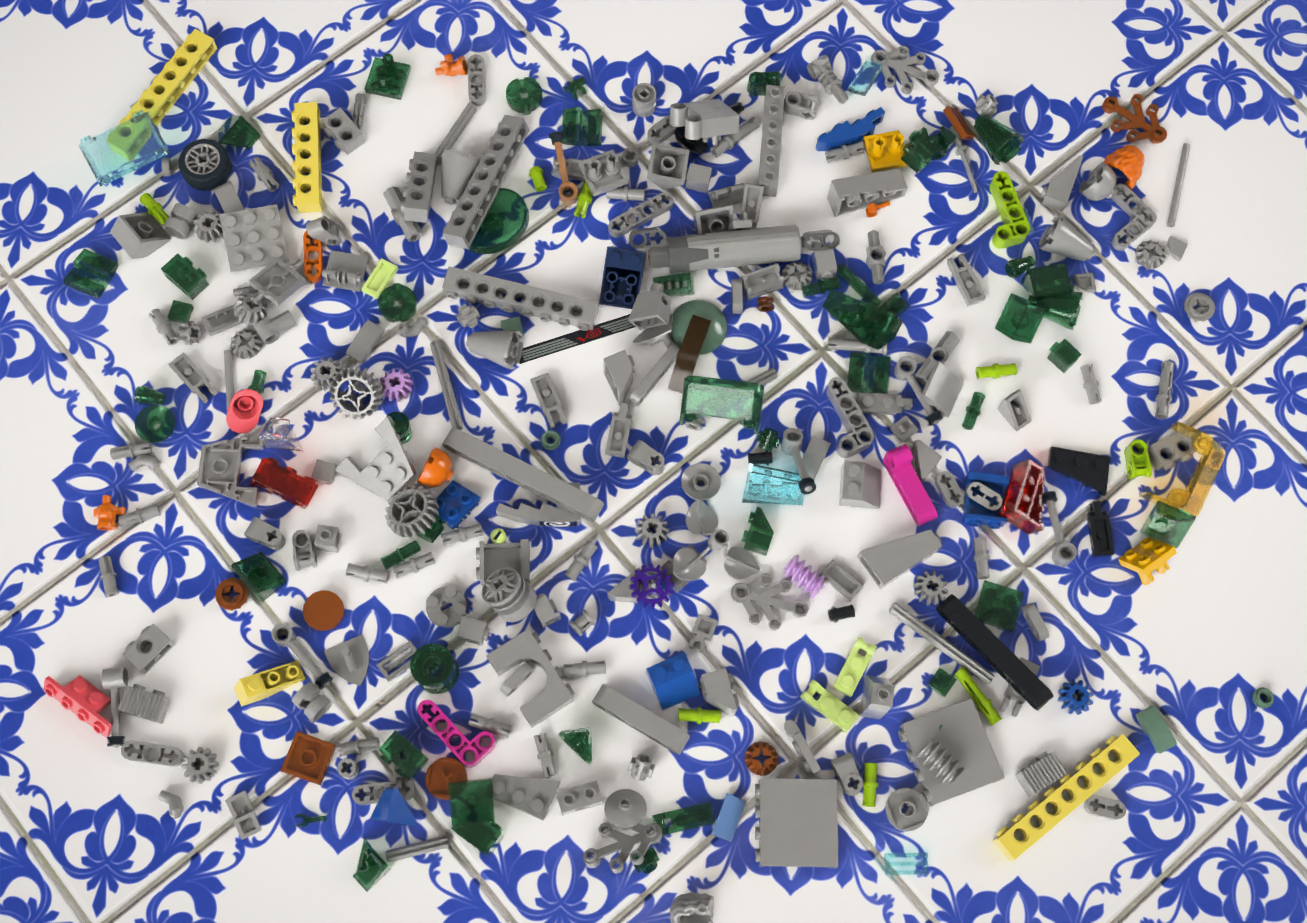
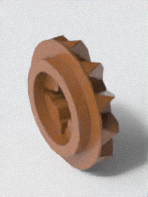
M229 578L222 581L215 592V599L218 605L230 611L241 609V606L247 603L249 595L247 585L237 578ZM233 588L235 593L240 595L234 596V599L231 601V598L226 595L230 594Z
M759 741L751 744L747 749L745 764L756 775H768L775 770L778 764V754L772 745ZM760 750L763 756L770 757L764 761L763 767L759 760H753V758L759 756Z

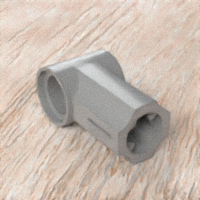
M287 310L272 319L259 321L255 325V330L263 343L269 345L277 341L281 334L297 326V323L291 312Z

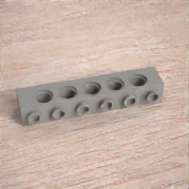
M766 85L758 185L764 186L763 196L776 197L785 86Z

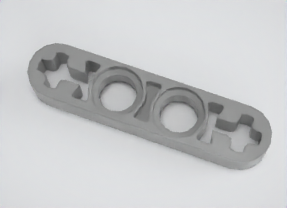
M662 192L613 218L608 224L609 234L615 238L621 237L671 210L674 203L673 195L668 192ZM662 199H664L665 201L669 200L668 204H666L665 202L662 203ZM646 207H652L654 209V212L652 214H647L644 212V209ZM631 215L637 216L638 221L631 223L628 221V217ZM614 225H616L617 227L620 226V230H619V231H618L617 229H614V230H613V226H614Z
M673 343L631 394L629 401L636 406L643 402L676 361L681 348L679 345Z

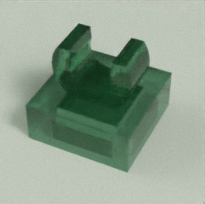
M579 77L563 86L565 92H571V96L575 100L578 99L577 90H580L582 95L587 94L586 89L582 87V85L586 84L583 77Z

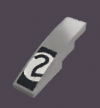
M501 503L498 504L496 509L497 516L536 526L570 527L580 526L581 523L580 516L542 503L540 510L523 503L520 504L518 510Z

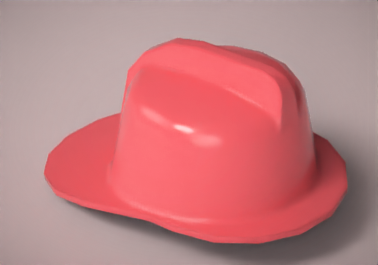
M246 388L234 394L226 416L228 427L232 431L247 433L256 427L263 408V399L258 392Z

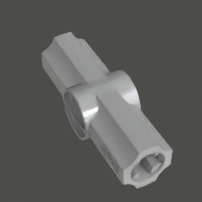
M398 186L386 189L383 195L391 209L396 224L400 225L408 242L419 240L423 236V232L418 223L404 220V212H401V203L405 199Z
M949 331L945 332L914 377L917 382L926 385L935 363L945 364L961 341L958 335ZM933 356L940 357L941 361L935 360Z

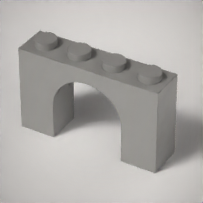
M528 628L486 655L498 677L523 662L535 663L545 671L547 683L542 693L520 707L521 713L530 727L533 728L574 701L572 695L575 693L569 683L565 685L561 678L564 676L558 666L553 667L551 664L552 657L547 649L542 650L539 643H541V640L536 632L531 633Z

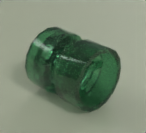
M398 411L388 414L387 416H390L393 420L392 424L396 433L400 436L401 444L407 443L413 434L408 417Z

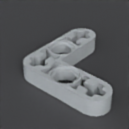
M1117 184L1114 188L1115 193L1111 198L1133 219L1116 233L1111 242L1115 250L1124 251L1154 225L1157 215L1128 186ZM1129 203H1136L1138 209L1132 210L1129 207ZM1134 226L1139 230V233L1133 234L1129 228ZM1126 235L1127 238L1124 243H1118V240L1123 239Z
M398 738L392 744L394 781L364 784L355 787L352 791V799L355 803L359 805L377 804L380 799L378 797V790L381 787L403 789V782H398V778L407 779L410 777V781L406 780V787L410 788V791L407 792V796H404L401 792L400 794L404 801L413 797L415 793L411 743L407 739ZM402 742L405 746H408L407 749H404V757L409 756L408 760H396L397 757L401 758V753L399 750H396V747H399ZM402 763L409 765V771L405 775H400L397 771L398 766ZM371 788H374L373 795L375 800H372V796H365L363 801L357 797V794H360V790L363 789L365 793H372Z

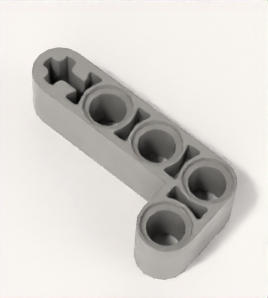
M834 377L828 383L826 394L848 432L847 435L840 439L837 446V454L842 458H850L871 446L874 432L846 382L840 377ZM845 402L849 404L850 407L844 408L842 407L841 403ZM856 419L859 422V424L854 425L850 422V420ZM860 436H866L869 441L863 442ZM842 445H850L851 450L844 449Z

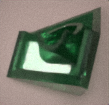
M241 115L230 116L219 128L218 143L246 147L250 150L261 135Z
M591 727L561 731L559 737L590 766L592 764Z
M364 837L357 870L353 877L368 892L392 867Z

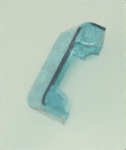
M143 110L132 114L134 118L93 138L88 135L80 139L81 143L78 146L100 187L171 154L148 112L144 113Z

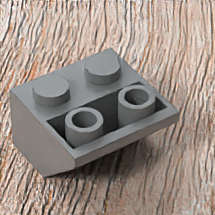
M725 668L701 674L700 686L704 701L729 717L734 716L739 706L737 694L732 692L734 682L731 673L727 674Z

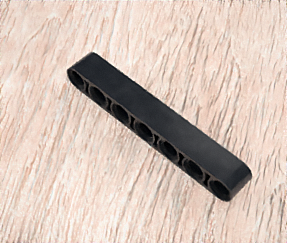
M950 594L936 607L939 615L1031 707L1039 711L1054 697L1051 690L956 596Z

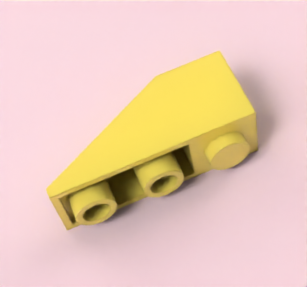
M297 660L241 678L235 685L234 690L242 707L263 700L304 681L306 678Z

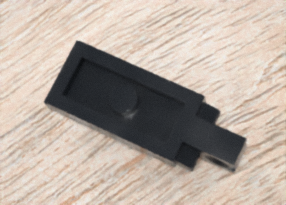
M1093 501L1090 504V512L1087 513L1092 556H1113L1115 552L1109 515H1107L1106 511L1102 512L1101 501Z

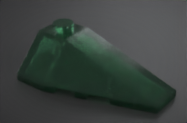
M832 289L823 304V307L856 339L876 350L881 349L894 340L903 323L894 313Z

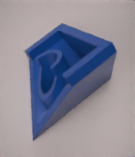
M387 787L384 789L369 819L404 826H415L418 824L397 787Z

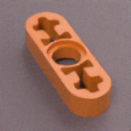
M305 231L303 235L304 274L307 280L312 283H318L323 278L322 242L314 239L315 246H312L310 241L312 237ZM311 252L318 253V257L314 260L309 259L308 255ZM312 266H315L317 272L315 276H311Z

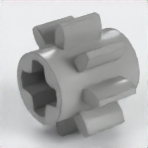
M990 94L985 97L981 95L976 100L975 104L977 106L975 110L982 117L987 115L992 117L997 112L996 105L998 102Z
M464 304L458 308L459 314L456 315V318L464 328L468 326L472 329L479 324L478 318L480 314L473 305L467 306Z
M194 321L180 323L181 327L176 330L179 336L178 340L185 341V345L199 343L198 339L203 335L200 330L201 326L194 325Z
M639 754L636 758L632 757L628 771H632L631 776L635 780L644 781L647 777L651 778L655 764H651L652 759L649 756Z

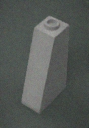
M930 529L864 549L859 552L857 558L878 587L883 589L937 553L943 545L938 534L933 533Z
M865 675L860 711L861 717L881 719L892 708L895 686L889 680L882 677Z

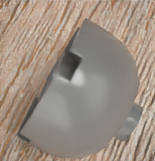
M1102 163L1088 174L1090 176L1088 181L1083 180L1079 187V192L1089 200L1100 201L1105 198L1109 199L1115 193L1114 188L1117 183V177L1115 172L1106 163Z

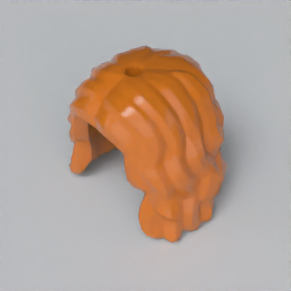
M1126 145L1109 154L1102 163H1106L1110 168L1115 167L1123 171L1128 178L1125 185L1133 189L1137 180L1142 175L1145 157L1136 146Z

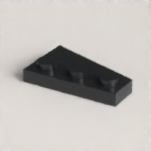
M1050 447L1048 468L1067 478L1071 477L1081 482V485L1087 488L1090 487L1103 496L1107 494L1109 456Z

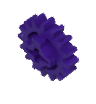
M650 563L647 569L642 565L641 572L635 570L637 577H631L630 581L634 584L629 585V589L634 590L631 593L632 597H638L636 600L637 604L642 601L644 602L643 608L651 604V608L654 609L655 604L662 607L663 600L667 603L669 602L667 595H673V591L669 588H673L674 583L669 582L672 580V575L666 576L667 569L661 571L659 564L656 568H653L652 563ZM663 580L666 585L665 591H663V588L660 586ZM639 581L643 585V589L641 590V592H639L638 589ZM648 583L650 585L656 583L655 589H648ZM655 596L656 598H655V599H649L648 597Z

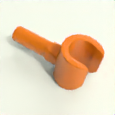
M886 201L877 205L870 203L865 210L867 217H875L878 214L877 210L889 206L890 202Z

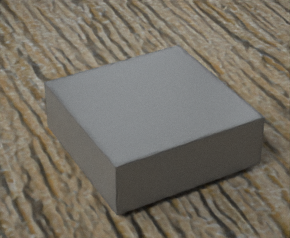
M317 459L311 479L331 484L337 465Z

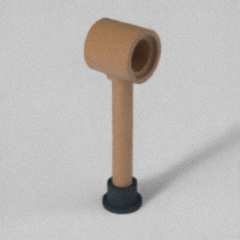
M561 131L553 132L548 136L552 141V145L555 146L562 184L559 187V197L563 204L573 205L578 200V189L569 180L562 148V136L564 134ZM567 190L573 191V195L570 197H566L563 194Z

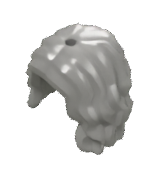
M695 892L680 894L674 899L670 907V922L713 923L714 897L706 893L700 894Z

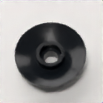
M685 126L676 127L674 130L675 138L684 149H688L694 154H703L707 150V143L703 142V138L698 140L686 139Z

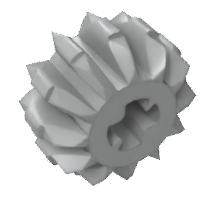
M204 210V215L197 214L198 220H193L195 226L193 230L200 240L204 239L205 242L209 243L212 239L216 243V238L223 239L220 213L216 214L213 210L207 213Z
M248 293L244 296L240 295L233 307L235 310L234 316L239 317V322L244 321L246 326L251 323L255 327L259 321L267 316V303L262 302L263 299H261L257 304H254L250 299L252 296Z
M321 357L320 363L314 361L315 367L310 369L312 373L310 378L312 381H315L314 384L317 388L321 386L322 390L325 391L328 386L329 388L332 387L331 381L335 380L334 376L340 374L343 367L340 366L338 360L333 361L332 357H329L327 361Z
M651 513L650 518L643 515V521L638 520L637 525L639 527L635 528V532L638 533L637 540L643 539V546L649 542L650 548H653L654 543L660 547L661 540H667L665 534H669V529L665 528L668 522H661V515L655 519L654 513ZM649 528H653V530L655 528L656 532L652 534V531L649 533Z
M925 571L923 576L918 575L916 578L918 582H915L913 587L917 589L914 595H921L919 602L925 599L926 605H930L931 601L934 605H937L939 600L943 601L945 599L944 594H947L949 591L945 588L948 581H941L943 578L942 574L936 577V571H932L931 575ZM928 585L930 587H934V591H932V589H928Z
M198 747L197 752L191 749L189 751L191 757H183L187 761V764L181 765V768L187 769L183 775L190 777L189 781L193 783L197 780L199 784H203L204 777L207 781H211L210 774H217L213 767L219 766V762L214 761L217 755L215 753L211 754V749L209 748L203 750L202 747ZM203 762L204 766H200V769H198L197 765Z

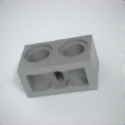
M341 107L322 120L325 134L329 138L332 137L335 140L334 144L340 151L343 150L347 155L365 143L363 133Z
M1185 429L1151 444L1148 447V454L1157 471L1163 468L1167 471L1175 467V463L1179 461L1185 463L1193 458L1192 455L1198 449ZM1178 445L1182 446L1184 448V451H1181L1178 448ZM1160 453H1164L1167 459L1163 458Z

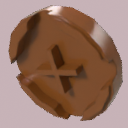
M321 590L315 592L307 598L303 605L304 620L312 629L317 631L333 630L344 618L343 601L337 594L331 591Z
M451 757L437 759L428 767L425 774L427 789L435 798L441 800H452L460 796L468 782L465 767L457 759Z

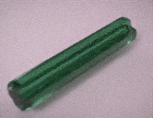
M844 264L837 267L836 273L872 308L875 309L881 304L882 301Z

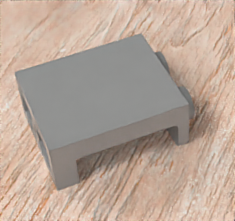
M520 539V543L484 544V541L479 542L480 547H476V560H480V567H476V579H480L482 586L493 572L504 567L515 569L530 584L529 539Z

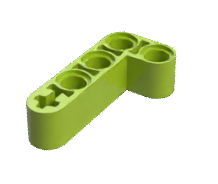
M999 171L994 174L989 189L1004 225L996 229L992 237V244L998 249H1004L1023 243L1031 228L1010 176L1006 172Z

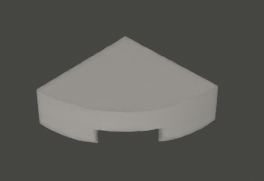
M1170 236L1167 246L1175 260L1181 261L1188 243Z
M1093 273L1073 275V281L1078 288L1089 293L1096 292Z

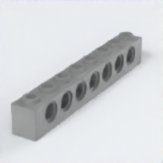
M504 115L498 124V128L494 136H492L486 151H484L482 159L476 166L471 180L468 181L467 187L463 195H461L455 210L452 212L450 220L443 229L442 234L448 245L469 249L529 132V127L523 117Z
M450 266L442 286L444 295L451 299L460 298L472 304L481 303L488 308L497 307L509 313L513 311L518 312L525 317L534 316L546 322L551 320L563 326L572 325L583 331H593L599 311V302ZM462 285H469L466 289L460 288ZM481 289L488 290L485 293H479ZM499 294H506L503 298L497 297ZM518 298L525 299L523 302L516 301ZM540 302L543 303V306L536 307L535 304ZM555 307L562 308L561 311H554L553 309ZM576 311L581 313L579 316L572 315Z

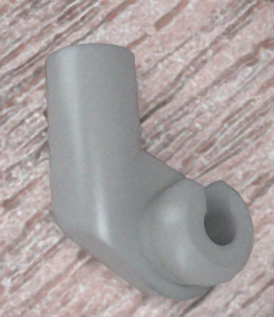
M141 455L129 462L128 465L134 472L144 465H148L150 470H154L159 467V462L155 456Z
M162 790L158 800L168 803L169 815L172 818L177 819L181 817L184 807L180 796Z

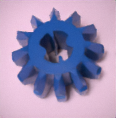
M1071 679L1069 683H1063V689L1058 690V693L1062 696L1057 699L1058 702H1064L1061 709L1068 707V714H1072L1074 711L1077 715L1082 714V711L1087 712L1089 710L1088 705L1093 704L1090 697L1094 696L1093 692L1087 691L1090 685L1083 687V680H1079L1076 683L1074 679ZM1074 693H1075V696L1078 695V697H1079V699H1078L1077 701H1076L1077 698L1073 699V697H1072V695H1073Z

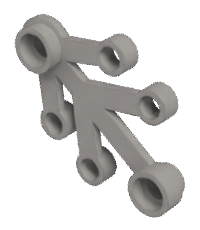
M900 46L899 49L888 53L884 50H877L871 56V63L881 69L885 77L884 84L888 88L894 87L896 83V78L891 75L888 67L895 70L902 84L901 91L906 95L910 94L913 90V84L909 82L906 74L924 80L927 86H934L938 83L940 76L936 70L930 69L925 73L910 67L913 64L923 65L925 63L926 55L922 52L907 58L909 53L908 47ZM899 57L903 60L897 62L892 59Z
M768 573L762 574L759 579L748 585L745 583L735 584L731 589V597L735 602L743 604L749 614V622L753 625L759 624L762 617L759 612L755 611L750 600L759 603L769 621V628L774 631L780 628L781 620L775 616L770 606L790 611L797 618L805 617L809 611V606L805 601L799 600L795 603H790L773 598V596L781 592H788L791 589L792 583L788 579L781 580L778 585L761 594L752 591L761 586L767 587L771 584L772 577ZM763 577L769 578V582H768V583H764V582L762 581V578H763ZM782 583H788L789 588H783ZM742 590L745 595L738 596L737 591ZM801 607L803 613H798L796 608ZM757 615L759 620L753 621L751 617ZM777 621L779 626L773 627L771 622Z
M603 823L598 828L600 835L603 838L609 837L618 842L598 850L593 848L587 849L583 854V861L587 867L595 868L600 865L603 857L620 851L618 857L612 859L609 863L613 873L622 872L629 854L631 862L634 865H640L644 861V855L649 846L661 840L663 832L660 825L649 823L645 826L638 824L631 828H621L623 830L630 829L638 833L630 836L612 829L608 823ZM641 842L638 850L632 851L634 845Z

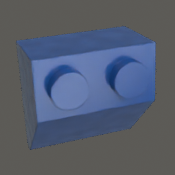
M685 652L646 668L647 677L662 711L700 695L694 672Z

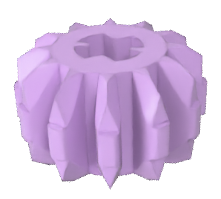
M394 368L391 374L385 371L386 377H380V382L382 383L380 385H383L381 390L384 393L383 397H388L391 402L394 398L397 399V402H400V397L402 396L407 399L406 393H412L410 386L413 385L409 373L404 374L402 369L396 372Z

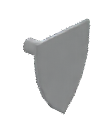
M673 314L670 315L668 325L648 328L640 333L632 342L642 343L648 341V344L653 346L664 341L667 348H669L673 344L668 335L672 331Z
M363 634L324 650L332 669L347 682L361 686L365 679L369 666V652Z

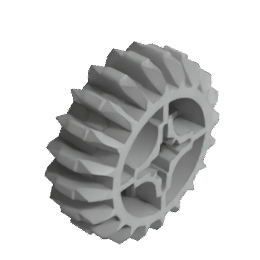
M359 366L355 370L352 367H348L347 371L342 369L340 374L334 376L335 380L331 381L332 387L329 389V393L333 395H331L330 400L336 401L333 407L339 406L338 412L342 413L345 411L346 417L352 414L353 419H356L358 415L361 419H364L366 415L371 416L373 411L376 412L378 406L381 405L382 400L380 398L384 396V393L380 391L383 385H377L380 381L379 378L373 379L374 372L370 373V375L367 374V368L360 371ZM349 380V389L342 392L343 382ZM356 390L360 395H356L353 391ZM367 394H371L370 403L364 405V397Z
M413 485L412 488L406 486L405 491L399 490V494L397 496L393 495V500L388 501L389 507L385 508L387 514L384 516L387 520V525L395 534L402 538L406 536L411 539L413 535L418 538L420 532L425 534V529H432L430 524L436 522L435 517L439 515L437 511L439 505L436 497L432 495L430 490L422 486L417 487Z

